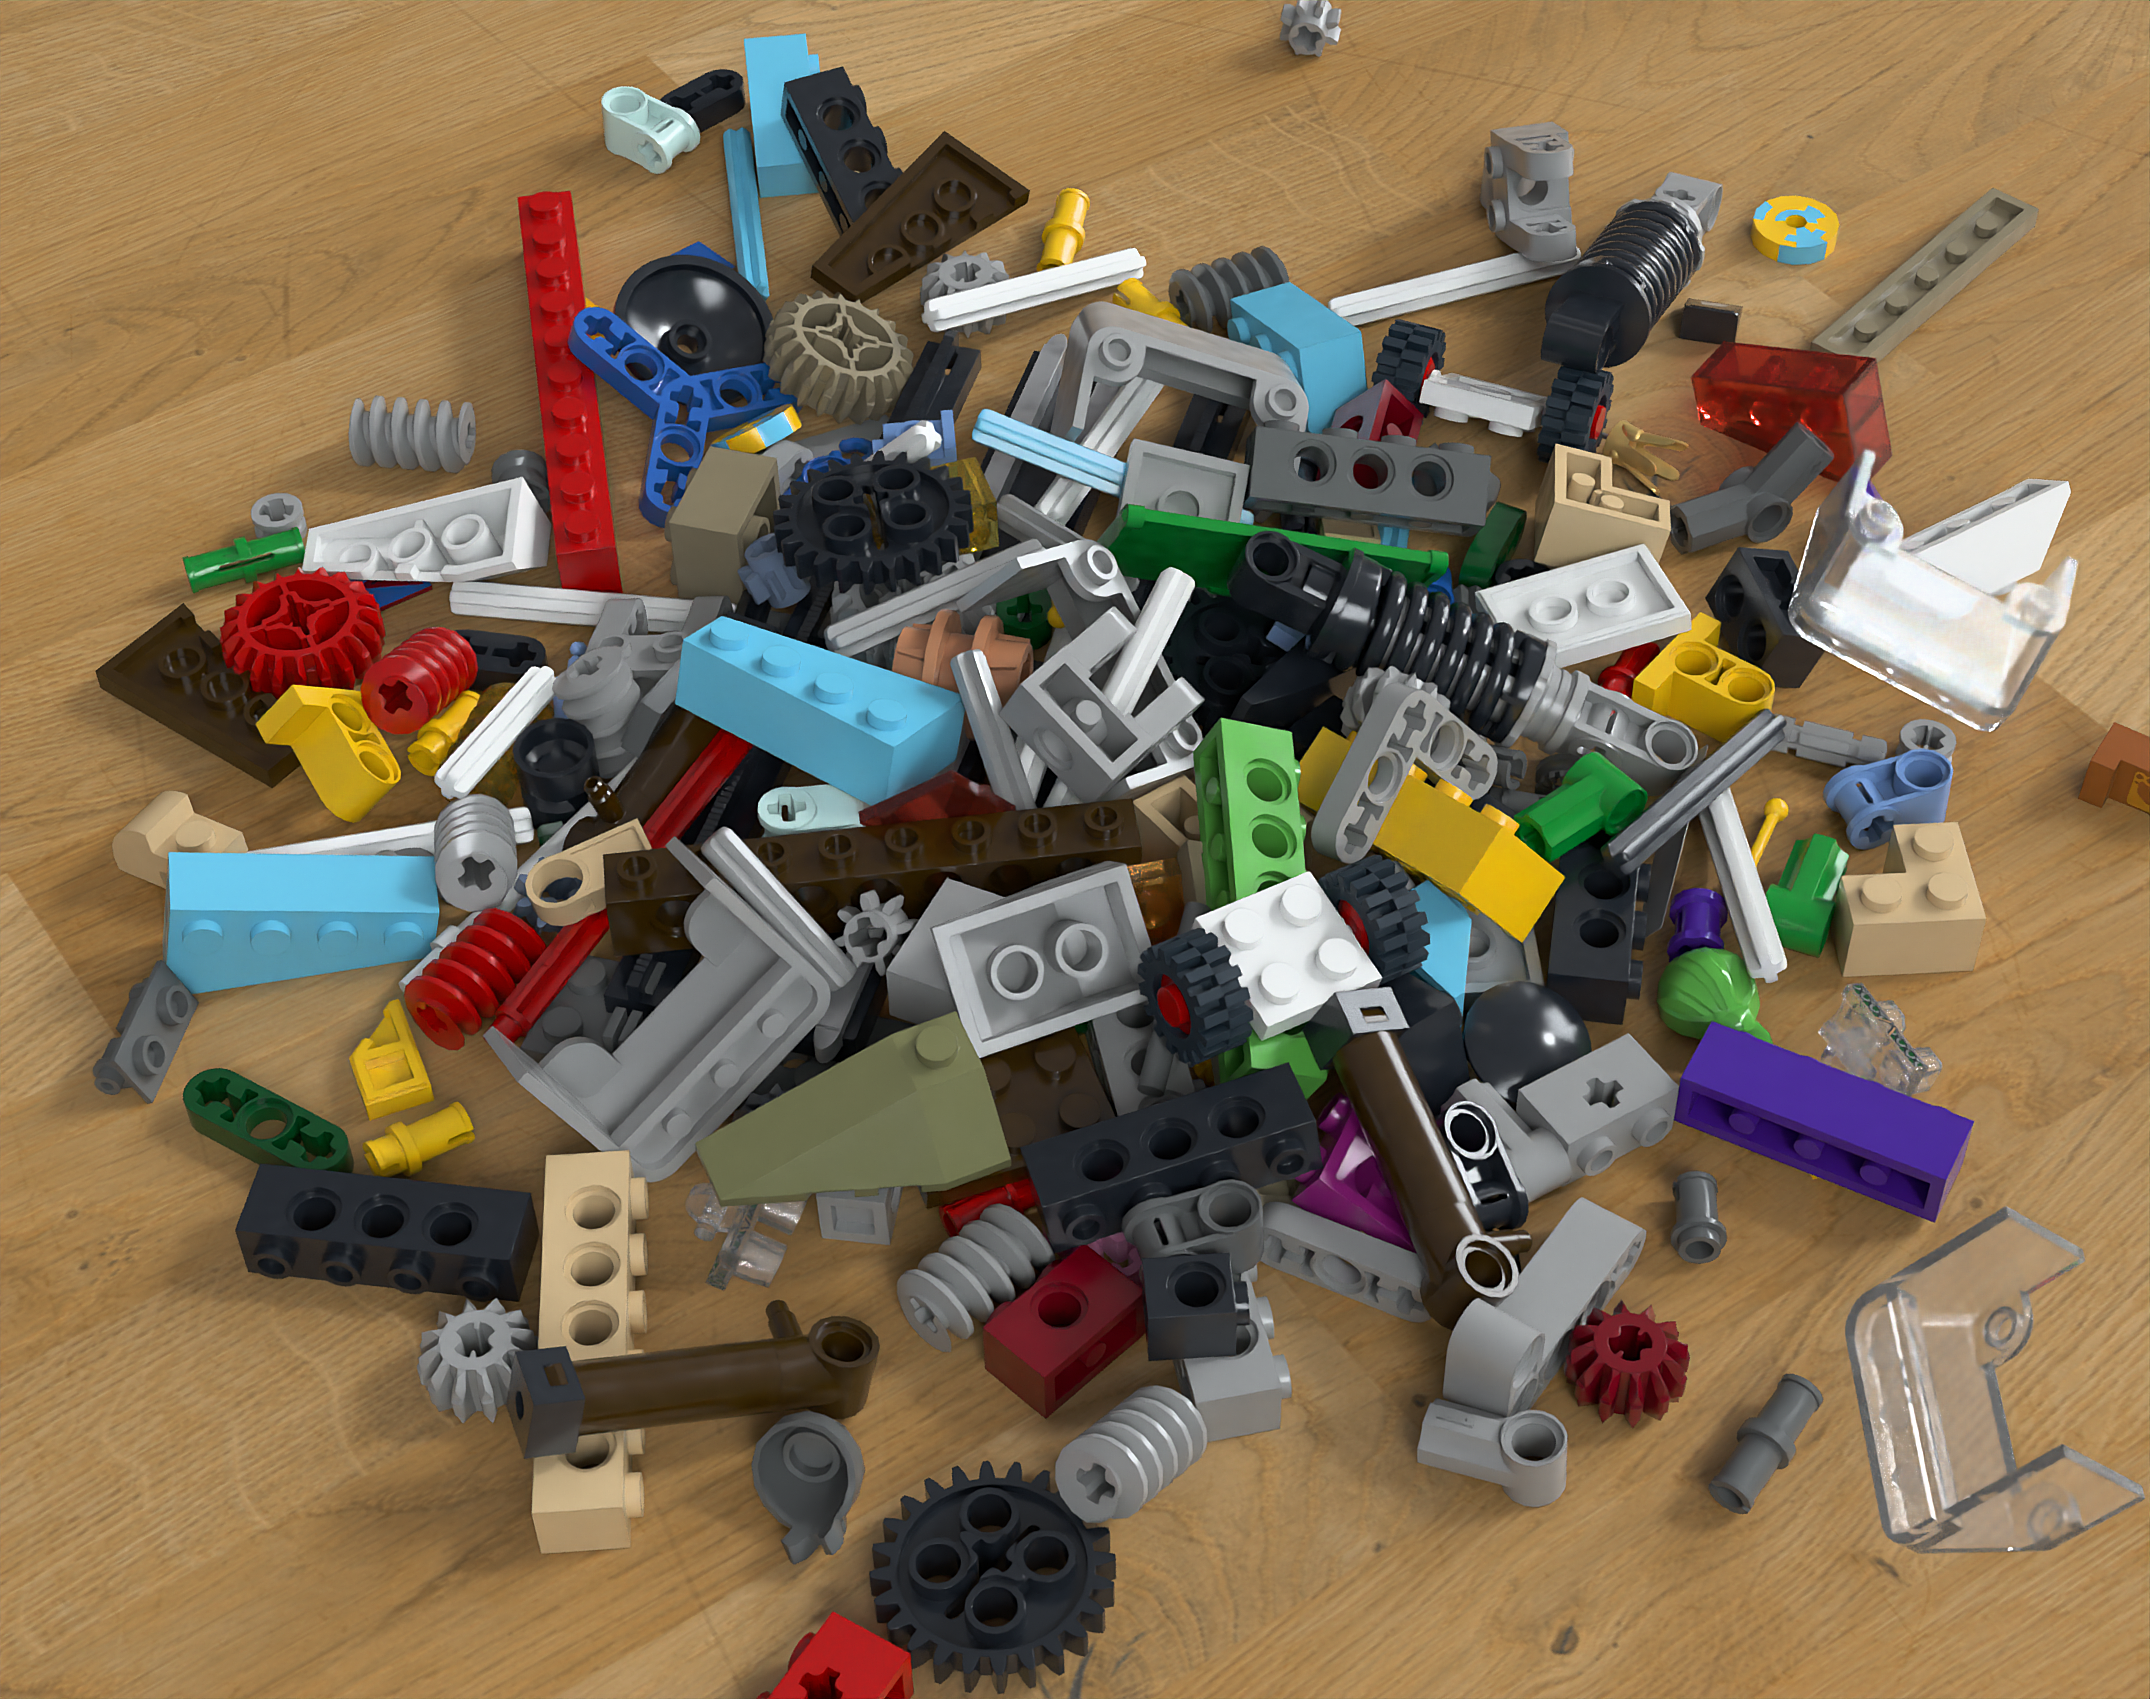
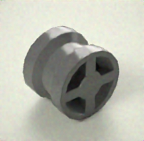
M523 449L502 454L493 463L491 469L492 483L495 484L523 477L546 514L551 506L546 461L537 453Z

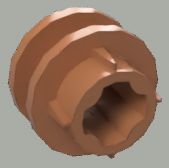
M942 609L937 613L932 625L913 623L912 627L906 626L902 629L894 653L892 672L960 694L950 661L960 653L980 649L986 657L1002 707H1004L1019 685L1033 674V648L1030 644V639L1004 634L1003 622L999 616L985 615L980 620L975 635L962 634L959 614L955 610ZM965 710L964 728L966 737L970 741H976Z

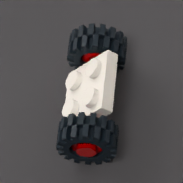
M1401 319L1395 320V324H1391L1389 327L1388 336L1385 335L1382 342V353L1378 352L1376 359L1378 365L1376 371L1372 374L1371 382H1374L1373 386H1375L1384 379H1387L1424 415V418H1427L1430 412L1429 405L1436 406L1434 415L1439 418L1467 423L1468 417L1490 420L1489 430L1509 436L1521 437L1523 431L1534 432L1535 428L1542 426V430L1538 434L1537 443L1540 444L1537 448V456H1539L1538 460L1547 464H1549L1555 444L1596 453V448L1600 446L1602 440L1601 433L1603 428H1606L1608 420L1606 416L1612 402L1610 400L1614 387L1612 384L1614 380L1612 372L1602 370L1596 375L1561 366L1558 370L1557 379L1554 378L1552 383L1551 396L1546 397L1455 373L1441 375L1440 370L1444 367L1445 358L1442 356L1446 350V342H1444L1446 336L1443 330Z
M1373 855L1325 874L1324 877L1319 879L1318 883L1311 872L1308 871L1196 917L1190 931L1148 947L1140 955L1143 963L1138 964L1137 973L1145 981L1138 983L1141 995L1148 998L1149 1004L1144 1005L1148 1017L1152 1015L1155 1017L1157 1024L1154 1026L1156 1034L1159 1038L1166 1036V1048L1171 1054L1178 1052L1179 1061L1185 1064L1190 1062L1191 1065H1196L1243 1045L1247 1042L1246 1038L1251 1036L1253 1029L1260 1040L1263 1041L1309 1021L1334 992L1378 988L1381 984L1423 966L1421 962L1426 961L1429 955L1424 946L1430 944V934L1422 930L1421 927L1427 924L1428 920L1426 913L1418 912L1415 903L1420 901L1416 889L1410 892L1407 890L1406 885L1409 878L1403 871L1395 873L1394 862L1390 859L1382 861L1381 855Z

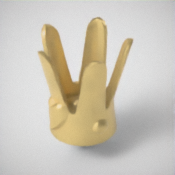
M1626 420L1618 422L1609 434L1601 433V437L1606 439L1603 455L1612 457V464L1626 468L1657 496L1660 493L1659 489L1642 473L1650 477L1658 475L1670 481L1679 479L1680 474L1678 470L1645 449V445L1684 451L1689 446L1686 442L1644 432Z

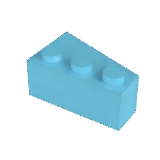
M806 33L744 39L760 198L819 193L780 115L784 82L820 73L818 54L808 55Z
M1291 282L1230 299L1232 319L1228 320L1227 323L1229 339L1275 353L1288 364L1308 400L1309 411L1305 432L1308 430L1311 433L1322 434L1323 429L1331 428L1336 409L1368 390L1361 331Z

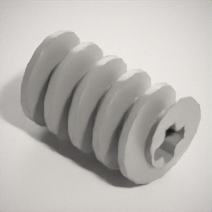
M375 395L370 411H365L361 398H356L349 421V448L354 461L358 465L369 467L376 461L383 468H392L398 463L402 469L414 470L420 464L426 471L435 472L442 466L446 472L458 473L465 465L470 463L476 442V422L472 403L464 402L458 418L453 417L451 403L445 400L440 402L436 416H431L430 405L426 399H419L414 414H409L408 403L404 397H397L392 413L387 412L386 401L383 396Z
M602 646L592 649L581 655L568 669L560 673L553 682L552 690L558 699L564 700L562 710L568 719H573L585 725L593 734L600 777L607 779L615 777L636 757L621 747V739L639 702L642 700V691L633 680V672L626 661L623 660V651L618 646Z
M483 794L467 795L463 799L457 798L451 801L440 812L434 826L435 882L441 895L454 907L468 912H482L484 909L500 906L518 875L514 820L508 808L495 798Z
M989 1205L980 1215V1220L969 1221L963 1226L959 1236L950 1237L942 1243L938 1253L927 1254L918 1264V1270H908L900 1276L897 1281V1296L901 1309L909 1324L921 1338L942 1352H951V1341L946 1329L960 1339H968L974 1332L973 1322L969 1314L980 1322H987L989 1316L994 1311L991 1299L1000 1305L1007 1301L1013 1302L1016 1296L1012 1283L1021 1289L1031 1288L1036 1282L1033 1267L1042 1272L1051 1262L1056 1260L1055 1254L1043 1234L1023 1214L1006 1205Z
M1157 1385L1139 1388L1062 1449L1055 1462V1480L1060 1495L1071 1511L1086 1523H1103L1110 1518H1129L1139 1511L1144 1504L1157 1496L1158 1492L1170 1485L1175 1478L1183 1474L1189 1466L1202 1458L1207 1447L1206 1426L1200 1412L1189 1399L1177 1391Z

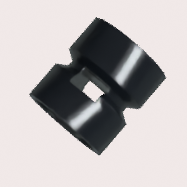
M551 718L540 720L526 727L516 738L513 746L514 760L523 804L525 807H528L531 813L533 828L537 830L541 824L561 820L562 824L565 825L589 802L588 795L583 788L585 781L593 776L600 777L593 734L585 725L575 720Z

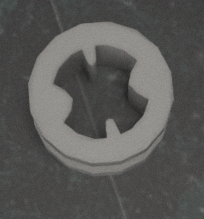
M288 493L270 494L259 499L252 506L250 513L252 522L255 525L254 529L257 539L288 531L294 527H298L302 539L306 536L308 528L303 516L304 511L301 501L296 496Z
M1919 719L1910 721L1900 731L1899 745L1896 748L1895 755L1899 756L1914 749L1929 750L1928 747H1932L1935 749L1934 751L1944 755L1952 763V754L1956 747V736L1950 728L1934 720Z

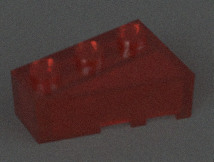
M1724 341L1691 376L1700 425L1768 453L1792 426L1799 422L1823 441L1834 453V459L1819 475L1848 488H1851L1852 478L1856 470H1865L1870 480H1872L1892 457L1876 358Z

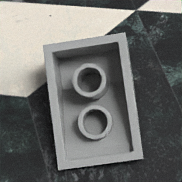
M1105 861L1045 881L930 927L955 1010L979 1058L1148 1001L1146 996L1140 994L1138 983L1145 980L1137 971L1138 964L1143 963L1140 955L1148 947H1151V943L1127 865L1124 863Z

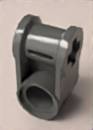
M1233 1179L1223 1180L1204 1188L1171 1197L1149 1199L1130 1209L1122 1219L1121 1228L1126 1241L1136 1246L1141 1262L1142 1258L1230 1252L1232 1274H1239L1254 1268L1261 1260L1264 1252L1261 1197L1255 1188L1242 1181ZM1156 1219L1160 1221L1159 1229H1156L1154 1224ZM1142 1265L1140 1266V1270H1139V1277H1140L1141 1282H1142Z

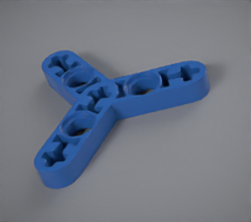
M588 307L580 311L575 317L568 335L570 351L576 358L653 420L639 494V509L646 520L660 528L665 527L667 513L672 505L663 503L661 492L666 480L675 482L672 488L671 502L673 506H678L685 493L689 472L692 468H698L702 462L706 433L735 428L763 413L786 404H792L797 414L803 408V406L797 407V398L794 395L780 393L781 387L773 389L775 383H779L781 386V382L774 381L768 377L770 366L766 363L690 376L618 316L604 308ZM597 332H599V333L602 334L605 338L599 336V337H596V338L593 340V339L589 338L586 334H589V335L592 336V335H595ZM618 349H621L617 356V359H613L610 356L611 354L615 356ZM634 362L641 363L650 369L654 378L647 381L637 380L629 375L625 365ZM724 389L736 390L743 394L748 405L744 407L731 406L722 399L720 391ZM677 401L687 404L686 409L689 414L684 425L675 424L679 411ZM667 443L677 444L687 451L689 460L674 462L663 454L661 446Z

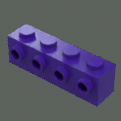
M1713 1021L1681 1076L1674 1121L1934 1223L1963 1165L1974 1124L1973 1120L1954 1114L1946 1108L1925 1103L1886 1088L1878 1082L1865 1080L1823 1064L1812 1057L1794 1053L1760 1040L1749 1033L1737 1031Z

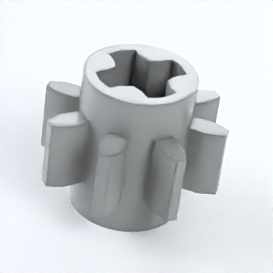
M1297 0L1296 7L1291 4H1284L1280 21L1283 24L1279 38L1284 41L1289 40L1296 55L1300 53L1304 55L1315 54L1317 57H1321L1325 43L1330 45H1337L1341 31L1338 25L1342 11L1338 8L1332 9L1328 0Z
M870 890L860 896V905L863 912L851 906L838 911L837 915L847 924L843 935L835 939L834 942L837 946L846 947L847 951L853 956L851 961L856 965V969L868 962H875L878 974L880 976L886 975V969L893 960L892 953L896 956L910 935V931L914 929L919 921L918 919H908L904 911L900 909L904 901L902 895L892 898L887 903L880 904L875 890ZM873 925L875 928L884 927L887 939L882 941L878 937L870 938L867 927Z

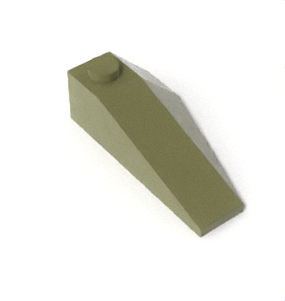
M956 1011L890 1034L695 1143L697 1154L721 1207L806 1201L812 1193L855 1190V1197L879 1196L878 1188L921 1185V1192L946 1191L1011 1166L1010 1153L984 1067Z

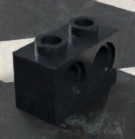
M1738 547L1705 597L1715 619L1721 622L1720 629L1733 655L1769 674L1775 683V687L1800 688L1834 639L1788 551Z

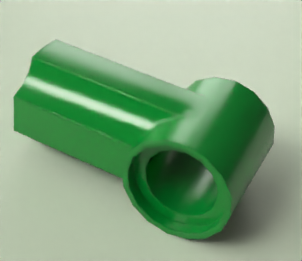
M1591 752L1574 763L1565 775L1561 787L1514 815V821L1520 825L1515 835L1545 861L1551 863L1601 830L1605 831L1609 836H1615L1643 812L1648 799L1647 791L1599 752Z
M1814 833L1805 840H1796L1778 885L1771 884L1766 893V899L1782 947L1816 958L1820 957L1826 943L1836 906L1834 901L1838 893L1841 876L1846 874L1849 854L1841 850L1834 838Z

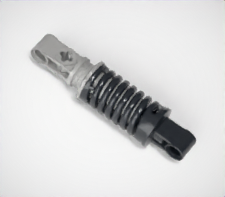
M1669 172L1663 184L1656 189L1651 198L1645 200L1632 199L1616 210L1614 219L1606 225L1603 232L1577 263L1565 272L1549 291L1545 304L1547 326L1541 345V359L1598 375L1603 368L1621 365L1633 358L1643 347L1650 331L1678 294L1690 284L1691 277L1695 274V271L1700 270L1705 257L1702 237L1707 231L1709 232L1716 221L1722 200L1723 185Z
M1262 531L1249 539L1228 573V591L1239 605L1261 613L1306 635L1302 653L1303 657L1310 660H1322L1329 664L1334 659V665L1337 669L1348 671L1354 667L1363 649L1364 651L1355 669L1356 676H1364L1368 668H1381V670L1386 672L1390 666L1396 667L1403 674L1410 675L1416 673L1417 679L1422 682L1434 683L1438 686L1437 693L1444 695L1450 701L1449 711L1459 719L1464 713V724L1472 731L1478 732V734L1494 742L1495 746L1510 748L1519 736L1527 737L1533 742L1537 741L1538 749L1549 755H1553L1556 752L1558 754H1573L1578 757L1591 753L1590 750L1596 746L1594 752H1599L1647 791V796H1658L1666 792L1697 758V740L1692 731L1683 723L1666 718L1647 709L1622 693L1605 689L1590 682V677L1578 670L1569 674L1568 671L1559 669L1558 666L1554 665L1557 654L1556 642L1549 639L1544 641L1518 629L1514 632L1512 626L1506 622L1494 624L1489 614L1485 612H1475L1472 614L1470 607L1464 602H1453L1450 604L1448 596L1443 592L1438 591L1429 594L1425 584L1419 581L1407 584V580L1402 573L1398 571L1392 572L1391 569L1364 556V552L1355 547L1351 549L1340 564L1291 541L1281 533ZM1257 567H1260L1267 571L1270 574V576L1259 571ZM1612 710H1615L1616 713L1610 716Z

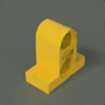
M1700 612L1691 621L1692 630L1678 634L1634 679L1631 700L1664 717L1669 715L1723 743L1760 710L1769 709L1771 711L1775 683L1771 676L1762 669L1717 648L1721 622Z
M292 685L255 724L266 744L290 745L324 805L335 816L344 821L359 822L401 779V770L377 726L366 714L361 701V691Z

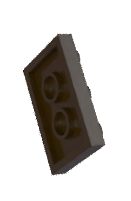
M1074 1026L980 1058L1010 1153L1011 1166L946 1191L921 1192V1185L917 1186L926 1209L1028 1179L1020 1147L1115 1117Z

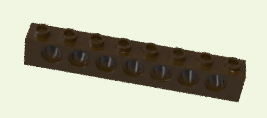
M1132 798L742 839V842L826 934L844 932L847 923L839 918L837 915L838 911L851 906L863 912L860 905V896L870 890H875L880 904L887 903L892 898L902 895L904 901L900 909L904 911L908 919L919 920L947 878L1002 897H1008L1045 881L1105 861H1112L1127 865L1137 900H1142V846ZM703 844L686 845V847L692 853H694L704 864H706L717 876H719L746 902V900L735 890V888L702 854L701 847ZM667 848L603 854L605 903L614 956L695 948L685 934L684 920L690 905L706 888L702 886ZM873 925L867 927V929H877Z

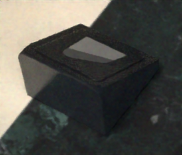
M1688 298L1684 304L1679 338L1734 346L1743 306Z

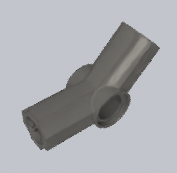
M1796 422L1755 467L1747 466L1734 471L1723 481L1718 491L1670 506L1671 543L1681 554H1685L1745 534L1751 541L1757 543L1767 542L1776 538L1786 529L1792 519L1793 507L1790 504L1834 459V453L1808 428Z

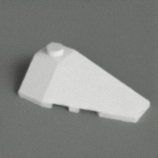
M519 477L310 528L302 571L305 574H313L319 568L324 567L330 577L338 572L345 571L351 580L470 582L494 579L547 566L551 523L524 478Z

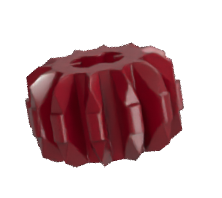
M1621 1299L1614 1308L1613 1315L1593 1307L1590 1315L1586 1318V1324L1575 1325L1574 1331L1569 1336L1567 1350L1570 1354L1566 1356L1564 1367L1567 1383L1576 1386L1575 1397L1577 1398L1578 1407L1599 1405L1598 1414L1602 1423L1614 1413L1622 1414L1633 1429L1637 1422L1640 1421L1642 1412L1661 1421L1663 1415L1668 1412L1669 1402L1678 1403L1680 1397L1685 1392L1687 1383L1685 1373L1688 1371L1690 1361L1688 1344L1678 1341L1679 1332L1677 1331L1676 1321L1655 1323L1656 1316L1652 1305L1641 1314L1629 1312Z

